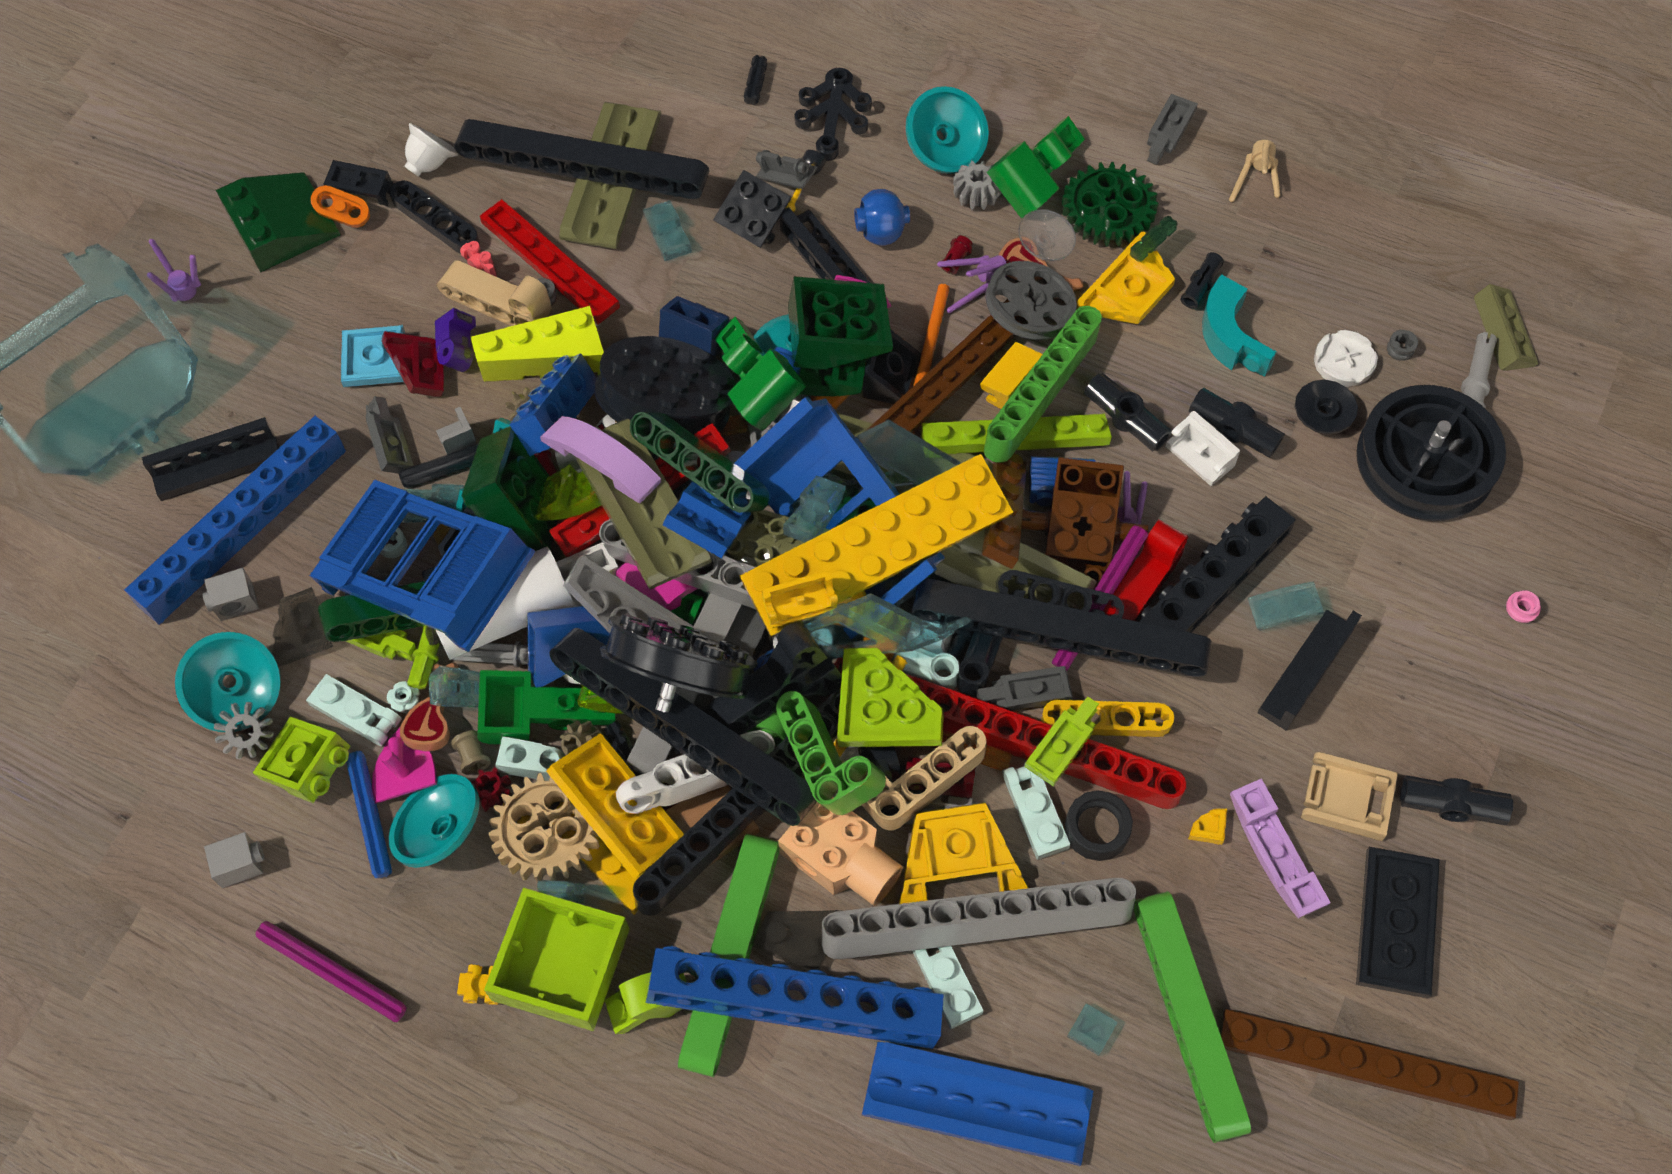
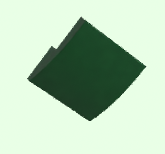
M866 358L825 370L801 368L799 377L806 387L800 394L833 397L861 393Z

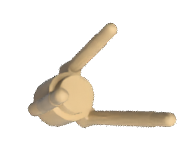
M1259 140L1253 145L1252 153L1246 155L1244 167L1229 198L1230 202L1235 201L1251 165L1255 169L1262 171L1263 174H1267L1268 169H1271L1274 196L1276 198L1280 197L1277 169L1278 159L1275 158L1276 145L1273 142Z

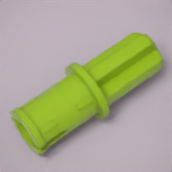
M428 626L423 627L418 649L413 651L412 657L414 662L407 681L410 687L419 690L427 687L433 665L437 664L439 660L437 652L440 638L436 630Z

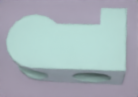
M502 736L496 768L500 777L508 775L511 778V775L537 780L538 773H541L544 780L549 781L550 776L546 771L550 765L564 757V752L555 747L542 745V743Z

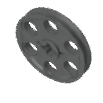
M1014 261L1001 266L992 275L986 289V304L992 317L1007 331L1031 340H1047L1056 337L1074 314L1077 307L1076 297L1069 283L1053 269L1031 261ZM1005 276H1014L1018 279L1019 283H1012ZM1034 277L1045 279L1047 284H1039L1035 281ZM1003 295L1008 298L1009 302H1000L995 296ZM1053 298H1061L1066 302V305H1058L1054 302ZM1014 317H1024L1028 324H1021ZM1043 318H1052L1056 321L1057 325H1049Z

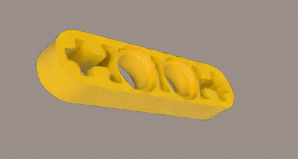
M1050 701L1043 709L1041 721L1053 726L1055 723L1054 718L1051 717L1053 711H1059L1060 715L1070 707L1077 711L1084 701ZM1096 701L1099 703L1096 713L1100 717V722L1095 725L1092 735L1161 737L1168 734L1174 723V713L1169 706L1163 703ZM1119 712H1128L1133 717L1134 722L1130 726H1121L1115 720V715ZM1140 713H1144L1142 718L1144 720L1143 726H1139ZM1154 714H1160V718L1165 720L1162 726H1157L1156 721L1151 720Z

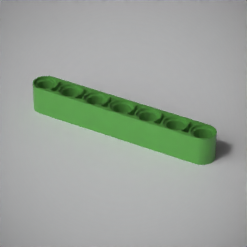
M1082 306L1074 312L989 424L984 446V454L989 460L1005 462L1012 457L1096 343L1102 320V314L1098 309L1091 306Z
M746 833L710 953L717 954L722 959L734 961L738 958H750L779 856L778 841ZM726 979L715 980L720 988L729 989L733 987ZM692 1011L679 1055L678 1068L714 1077L720 1063L732 1017Z
M1169 891L1135 899V917L1209 1137L1213 1143L1250 1134L1249 1116L1173 897Z

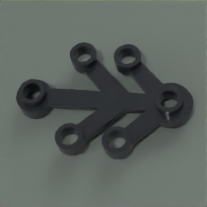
M840 67L829 70L825 76V82L815 88L804 87L799 91V103L805 107L814 105L816 99L831 92L830 98L810 110L799 109L794 114L795 125L800 129L810 127L812 122L827 114L824 133L816 142V151L821 153L826 161L834 160L839 154V143L835 138L839 115L851 126L853 133L861 135L868 130L867 117L860 114L856 115L842 100V94H845L855 103V109L859 112H867L872 107L871 96L868 93H860L852 85V73Z

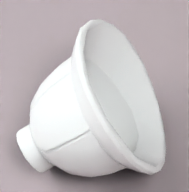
M409 123L410 135L405 145L407 163L404 167L419 177L422 172H431L437 169L449 157L458 156L454 147L449 143Z

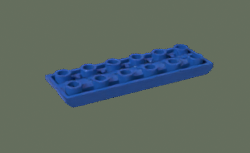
M877 1042L862 1116L1081 1166L1094 1091L1083 1086L888 1042Z

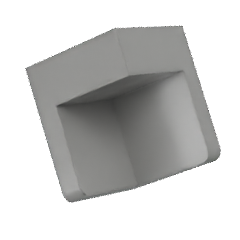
M461 407L455 408L459 421L436 430L446 454L477 444Z

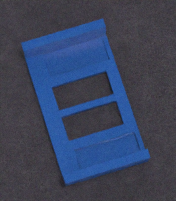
M808 396L804 397L734 463L765 485L769 492L768 504L775 513L803 521L792 505L843 461L863 489L820 526L829 530L837 527L869 498L878 506L900 495L860 440L854 437L826 398L812 402ZM939 552L866 589L867 603L863 612L843 628L849 638L853 639L935 572L937 570L935 566L945 559L944 555Z
M374 480L320 555L319 563L309 576L322 587L324 592L334 596L338 590H341L440 631L457 647L469 652L535 551L527 547L511 528L477 516L465 514ZM408 512L428 519L385 582L366 575V572ZM439 524L460 531L417 595L396 587Z

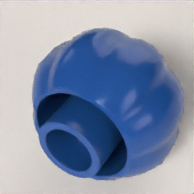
M886 189L872 190L863 196L860 208L854 209L857 232L863 231L865 239L875 245L884 246L892 244L901 236L905 224L910 223L909 206H903L900 199L892 191Z

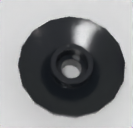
M1325 379L1312 381L1304 385L1296 395L1294 406L1297 417L1306 427L1323 434L1340 433L1349 428L1356 419L1358 410L1355 396L1347 387L1336 381ZM1320 410H1324L1328 414L1322 413Z

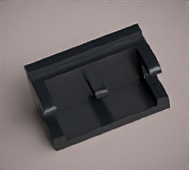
M333 160L323 185L348 193L377 198L380 205L388 206L386 192L390 194V187L394 183L388 171Z

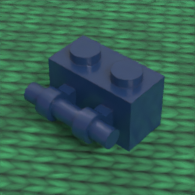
M676 296L660 309L659 337L671 338L694 345L715 357L722 349L714 338L731 320L726 314L717 313L702 304L693 303Z

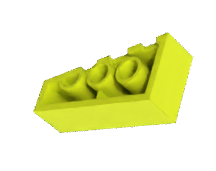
M590 306L471 337L484 382L522 380L525 376L535 375L540 376L541 379L554 368L552 364L557 359L565 355L571 358L580 353L593 372H597L598 375L601 373L600 360L604 351Z

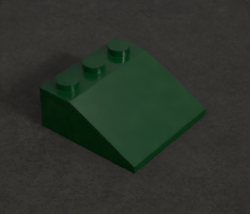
M304 172L245 177L216 190L226 213L260 273L341 235L333 220L319 215L312 207L311 195L315 189Z
M793 277L788 301L793 367L825 370L892 351L893 343L884 284Z
M511 427L480 439L461 495L468 509L473 510L477 517L511 528L523 543L534 551L547 546L551 549L553 536L549 530L557 526L564 499L563 493L535 455L530 456Z

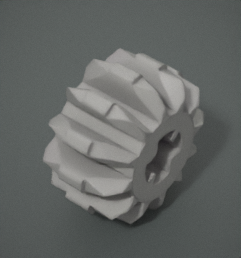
M971 160L969 167L961 165L959 173H955L953 179V193L955 198H959L961 206L970 204L971 210L975 206H980L985 210L987 204L995 205L997 198L1000 197L1002 192L987 174V171L993 165L986 166L984 160L981 164H975Z
M246 702L244 713H241L239 705L234 703L231 705L234 717L223 710L219 715L228 723L214 724V729L225 731V734L215 738V742L221 743L228 740L229 744L223 749L225 754H228L234 746L237 747L236 759L243 757L244 748H247L249 756L254 758L257 756L254 744L262 750L268 748L267 743L260 739V737L272 738L274 736L273 731L262 730L263 726L273 723L272 718H266L263 721L258 719L265 711L263 707L257 709L254 715L251 714L252 702ZM243 721L245 726L252 725L254 732L251 731L249 733L252 736L251 738L245 739L243 735L237 736L235 734V729L239 728L238 722Z

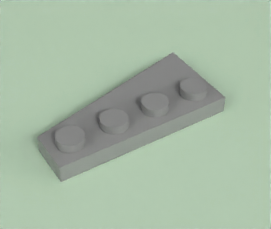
M584 555L577 559L563 585L609 633L612 628L608 623L609 617L622 616V614L632 615L645 621L648 620L649 616L667 621L668 626L680 629L681 625L693 628L691 624Z

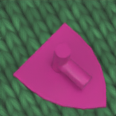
M400 727L384 746L374 768L372 793L375 804L437 785L436 768L431 752L414 750L407 747L400 737Z

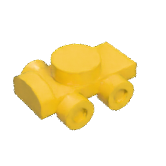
M468 965L467 973H460L457 995L463 996V1002L475 1004L478 997L485 999L484 1003L498 1005L497 1002L491 1001L484 991L493 966L489 967L488 974H481L482 966Z

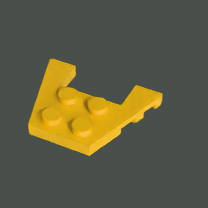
M986 803L915 813L900 904L928 901L926 882L989 872L997 873L999 892L1028 888Z

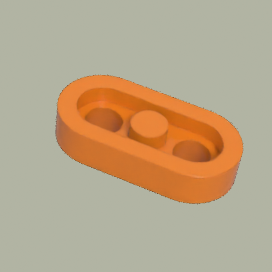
M326 185L316 188L311 195L312 207L323 217L352 228L362 227L369 221L370 209L360 197ZM332 199L333 203L330 207H324V200ZM354 209L360 210V215L357 218H353L350 215Z

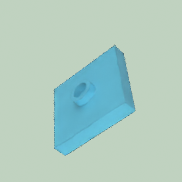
M403 325L342 330L341 383L343 387L404 382L381 339L384 331L405 334Z

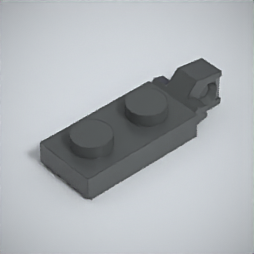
M1173 94L1170 95L1149 133L1147 145L1151 146V148L1149 149L1148 162L1158 165L1164 152L1171 154L1173 149L1175 150L1196 112L1198 103Z
M374 396L369 405H366V422L381 471L399 474L401 470L414 466L399 418L390 415L386 398Z
M1065 666L1000 676L999 680L992 681V687L978 689L976 698L1010 711L1044 706L1053 700H1072L1073 698Z

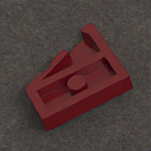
M384 331L381 338L382 343L409 392L441 397L444 392L443 365L437 359L436 339Z

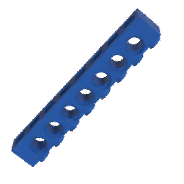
M316 415L311 418L124 589L136 606L160 625L205 583V579L212 577L346 452L337 432Z
M667 946L663 949H655L646 1003L933 1049L941 1037L944 995L934 993L933 990L925 987L906 989L900 988L897 984L888 981L875 984L863 982L857 976L838 978L827 976V973L820 970L801 972L792 970L791 967L784 964L758 965L755 961L747 958H738L734 961L722 959L717 954L703 952L697 955L685 953L678 947ZM690 973L696 978V981L686 983L679 978V975ZM726 979L733 987L729 989L720 988L715 980ZM755 984L763 985L768 990V993L764 995L757 994L751 986ZM788 991H799L804 999L800 1001L794 1000L788 995ZM833 996L839 1001L840 1005L830 1006L825 1002L824 997ZM860 1002H869L874 1006L875 1012L863 1010ZM895 1008H905L911 1017H901Z

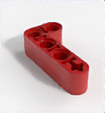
M1160 519L1151 529L1142 552L1113 594L1123 602L1124 614L1122 619L1137 621L1140 613L1153 601L1183 554L1188 535ZM1111 601L1108 602L1103 610L1105 615L1108 616L1116 612V609L1111 607Z

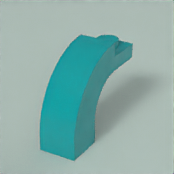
M1221 274L1209 293L1202 318V332L1205 342L1216 359L1230 370L1239 362L1248 370L1257 372L1265 377L1271 369L1277 351L1246 335L1239 328L1235 315L1243 306L1248 288Z

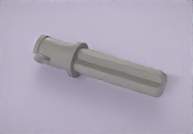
M516 641L515 644L488 643L455 657L453 660L513 664L514 667H519L520 664L528 665V645H521L520 641Z

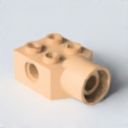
M816 802L798 825L790 826L778 840L780 854L830 893L835 895L850 888L873 906H877L888 895L904 868L876 846L877 829L853 811L845 815H836L818 802Z

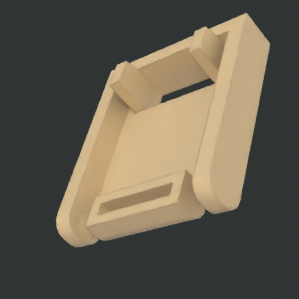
M1316 752L1313 756V763L1316 765L1311 767L1304 806L1307 808L1302 810L1301 818L1309 822L1383 841L1387 835L1398 773ZM1371 789L1384 792L1380 814L1370 812L1366 817Z

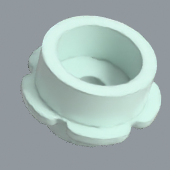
M406 681L398 682L394 685L393 689L388 691L387 702L391 704L392 710L408 713L419 703V689L410 687ZM402 694H406L404 699L400 698Z

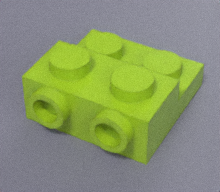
M290 716L253 771V774L260 780L283 788L290 795L314 804L318 796H322L328 791L330 787L329 779L336 768L343 766L347 762L349 757L348 750L351 746L336 732Z

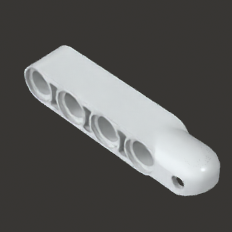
M755 730L740 735L766 754L774 750V739L765 731ZM684 754L657 764L653 771L624 781L616 791V799L625 812L638 814L658 806H670L728 784ZM635 800L637 805L632 807L627 801Z

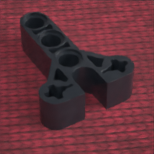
M790 623L779 632L777 637L778 643L766 664L748 676L745 684V689L748 691L746 698L717 697L708 705L706 713L738 735H742L777 712V702L786 692L796 691L804 697L818 694L820 696H828L840 689L842 674L821 644H818L812 633L803 623Z

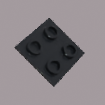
M743 170L713 221L761 248L763 244H771L774 241L775 234L772 233V229L792 197Z

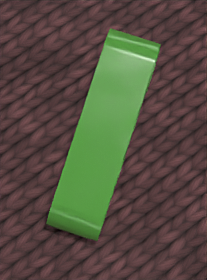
M796 691L786 692L779 698L776 706L778 717L812 795L819 804L836 815H845L883 791L886 784L885 774L869 759L863 756H855L842 763L823 719L813 703ZM825 763L824 767L821 770H819L821 765ZM868 772L866 778L861 781L863 775ZM838 791L837 795L832 799L833 794Z

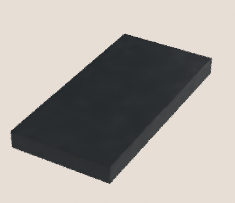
M1368 847L1365 861L1356 985L1427 999L1432 996L1440 859Z

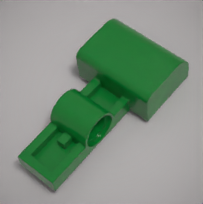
M1068 116L1061 120L1032 149L1025 141L1012 147L987 171V174L1022 219L1041 207L1059 189L1050 173L1064 164L1085 138Z
M734 317L714 338L724 352L722 359L725 364L741 378L728 392V396L740 414L751 425L764 431L806 386L785 356L772 348L764 353L744 322Z
M480 670L477 739L480 742L501 745L502 736L529 741L530 723L548 724L550 728L555 730H567V725L579 721L581 724L591 721V725H609L615 722V707L588 688L531 687V671Z

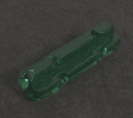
M1165 216L1159 224L1155 225L1141 238V241H1137L1131 247L1130 256L1137 262L1143 261L1148 256V253H1152L1167 239L1166 236H1170L1176 231L1177 221L1172 219L1171 216Z

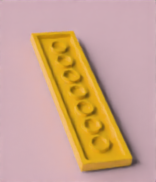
M979 454L740 575V579L771 638H773L787 625L771 629L762 598V589L830 570L834 593L837 594L839 604L1011 516L1013 510L982 454Z

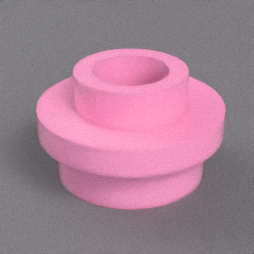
M1530 591L1515 592L1506 602V610L1509 616L1518 622H1532L1540 614V601ZM1518 605L1524 606L1527 611L1520 609Z

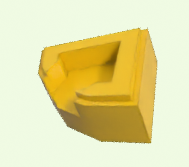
M1212 809L1209 813L1200 816L1193 823L1188 839L1222 845L1225 839L1227 809Z

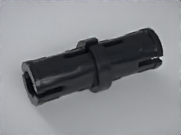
M1214 252L1208 253L1199 270L1193 272L1190 277L1191 283L1180 299L1184 306L1191 309L1197 308L1205 292L1211 290L1215 283L1214 278L1224 263V259L1219 254Z

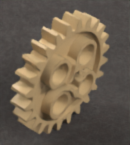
M538 773L537 782L532 783L528 777H525V787L521 789L515 784L511 785L514 795L511 797L507 794H502L501 797L505 805H494L493 807L496 815L499 817L489 819L492 828L495 829L488 832L491 841L495 842L491 845L495 854H500L498 859L502 866L508 864V869L512 875L520 870V875L525 881L533 873L536 882L540 883L544 874H548L553 883L556 879V873L560 871L567 879L569 878V867L573 866L576 870L581 871L582 868L579 860L581 858L588 861L592 860L588 849H599L598 840L594 838L599 836L551 777L549 781H545L543 775ZM555 802H564L558 809H549ZM522 816H531L530 820L526 823H517ZM550 825V828L543 830V826ZM567 831H576V834L569 839L561 838ZM534 845H544L538 853H529V850Z

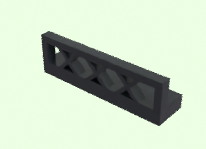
M790 207L784 209L779 218L780 231L819 279L834 280L836 275H842L870 283L810 209L797 216ZM808 221L812 225V234L803 223ZM819 243L827 244L830 247L828 254ZM835 263L844 264L846 267L845 274Z
M264 417L141 458L144 467L153 479L160 501H164L252 472L279 449V445L273 430ZM261 430L265 432L255 436H249L250 434ZM224 442H232L225 446H219V444ZM201 452L194 456H188L190 453ZM170 462V464L158 468L155 467L157 464Z
M1326 610L1257 713L1287 731L1354 631L1362 615L1353 610L1345 621L1329 610Z

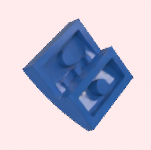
M692 482L684 490L679 502L667 514L663 526L722 559L748 521L751 512L738 513L733 511L695 482Z

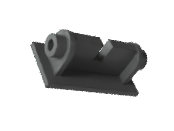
M769 150L758 152L756 156V161L761 167L756 177L799 189L805 187L817 170V166L806 163L802 158L795 159L787 156L781 158L778 154L771 153Z

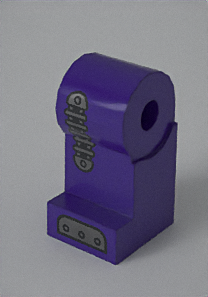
M452 308L435 320L436 352L438 362L441 365L459 372H465L470 367L474 358V352L471 348L470 330L476 327L475 316Z

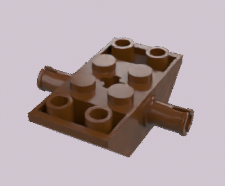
M1058 457L1051 509H1048L1047 512L1023 509L1022 518H1030L1031 521L1022 520L1021 529L1044 531L1045 535H1047L1045 555L1096 580L1097 583L1093 589L1095 590L1111 563L1113 545L1117 541L1123 542L1134 525L1143 528L1147 532L1149 525L1119 522V518H1117L1124 465ZM1081 517L1085 518L1086 524L1090 525V530L1085 531L1084 536L1078 535V530L1073 528V523L1079 522Z

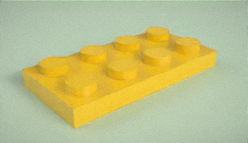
M601 733L550 765L546 771L634 880L642 875L684 835L661 806L638 814L625 812L620 807L616 799V791L624 781L636 775ZM635 800L627 801L632 807L637 805Z

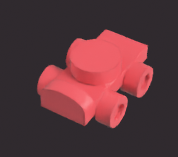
M471 241L461 247V256L467 260L468 265L497 277L490 252H481L477 241Z

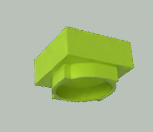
M523 888L484 991L491 1001L594 1031L630 930L625 917Z

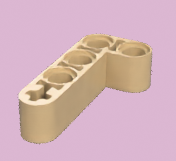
M457 260L451 264L437 283L439 291L449 299L510 326L548 317L552 311L546 287L539 280L530 276H525L521 283L516 286Z
M966 726L942 743V746H938L893 783L886 777L883 791L861 806L881 828L889 831L900 828L913 818L915 813L923 810L983 761L986 751L985 734L978 727ZM964 744L970 746L964 750ZM974 744L976 745V749H975V750L971 747V746H973ZM945 762L952 766V770L942 773L937 771L935 766ZM868 772L863 775L861 781L866 778ZM918 783L925 786L926 790L921 794H913L908 788ZM886 805H895L899 808L898 813L893 816H887L881 810Z

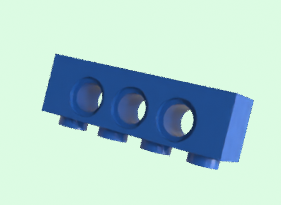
M581 353L571 358L565 355L557 359L552 364L554 368L540 379L542 382L540 386L528 394L529 400L517 408V415L509 424L530 456L551 448L543 443L540 437L562 416L575 419L595 392L597 377Z

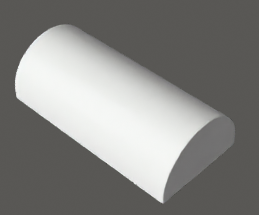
M548 546L535 551L470 651L527 627V613L571 608L574 606L569 591L563 586L565 581ZM436 630L449 660L467 653V651L457 647L444 633Z

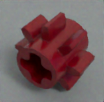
M496 767L492 769V772L478 770L479 776L475 781H470L478 791L479 802H481L484 812H487L494 805L502 806L504 802L501 797L502 794L512 797L511 791L505 788L511 784L508 775L500 778ZM493 786L495 790L491 793H488L486 789Z

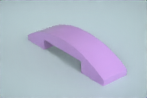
M562 416L540 437L543 443L562 455L567 456L571 453L612 479L615 489L639 504L661 483V478L632 451L608 434L583 421Z
M1262 778L1232 791L1230 796L1236 813L1260 864L1279 895L1299 919L1329 905L1331 902L1315 873L1307 871L1277 817L1278 807Z

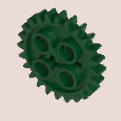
M1099 162L1098 169L1096 170L1091 165H1088L1086 173L1078 170L1077 178L1071 177L1069 185L1065 186L1062 198V214L1067 216L1066 224H1074L1073 233L1083 231V240L1088 239L1090 236L1094 237L1093 243L1095 245L1100 239L1104 240L1106 247L1109 246L1111 240H1115L1118 247L1121 246L1122 239L1131 243L1134 235L1137 237L1140 232L1144 230L1149 231L1151 223L1155 222L1158 202H1156L1157 192H1152L1153 183L1145 184L1146 175L1136 177V168L1127 172L1126 164H1123L1120 169H1115L1114 162L1110 163L1109 168H1105L1102 162Z

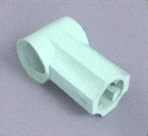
M904 641L899 646L895 657L899 655L907 661V665L902 670L904 673L954 690L957 686L959 663L954 656L948 653L935 654ZM939 670H947L951 673V675L948 677H941L937 675L936 672Z

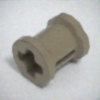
M476 730L463 732L451 740L452 748L458 751L462 763L460 765L461 773L473 775L479 773L478 770H484L490 766V758L484 755L480 741L477 739Z

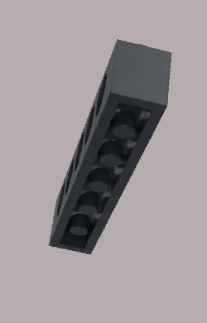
M1267 496L1258 504L1252 502L1242 513L1241 517L1243 519L1237 525L1232 522L1221 535L1222 540L1217 545L1214 543L1209 544L1202 552L1201 560L1195 566L1192 563L1189 564L1181 573L1180 581L1174 587L1171 584L1168 585L1159 595V602L1153 608L1150 605L1147 606L1140 613L1137 621L1192 633L1290 535L1296 519ZM1249 531H1255L1260 536H1254ZM1229 551L1238 553L1240 557L1232 556L1229 554ZM1207 572H1214L1220 577H1211ZM1186 593H1194L1199 598H1190ZM1165 614H1173L1178 620H1170Z

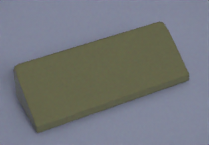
M1492 284L1487 285L1474 296V300L1485 330L1488 332V338H1490L1491 333L1497 338L1494 354L1499 368L1503 371L1537 366L1536 355L1511 290Z

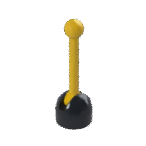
M806 150L802 157L806 163L817 166V170L813 175L819 174L826 163L825 157L815 150ZM796 188L786 208L790 207L793 212L795 211V203L802 189Z

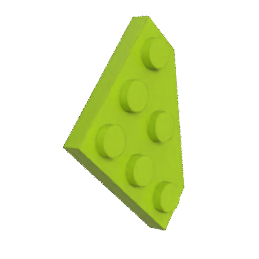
M878 648L844 649L837 732L839 747L942 746L944 714L942 708L933 699L930 700L919 689L918 685L902 670H898Z

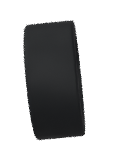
M1096 790L1086 792L1074 800L1068 810L1064 830L1070 846L1076 853L1086 859L1102 861L1112 859L1123 851L1132 833L1133 819L1130 809L1121 798L1111 792ZM1097 807L1111 812L1117 818L1119 824V831L1115 839L1106 844L1092 843L1085 839L1078 827L1079 817L1085 810Z

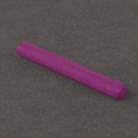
M1136 525L1130 529L1095 590L1114 594L1148 536L1146 530ZM1092 596V606L1089 612L1092 609L1103 611L1107 604H1094L1093 602L1096 597ZM1059 649L1052 660V664L1055 667L1065 666L1067 671L1078 653Z
M269 921L261 923L260 927L256 930L255 936L260 941L393 1022H399L406 1013L407 1007L404 1003Z

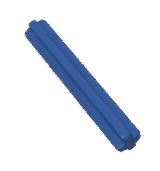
M362 751L351 752L346 763L371 872L377 879L391 875L392 868L377 804H375L372 793V783L366 757Z

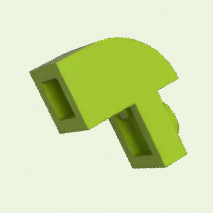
M651 972L620 984V991L605 1000L615 1034H625L648 1019L669 1018L682 1010L681 1008L646 1003ZM684 973L680 974L679 978L686 982Z

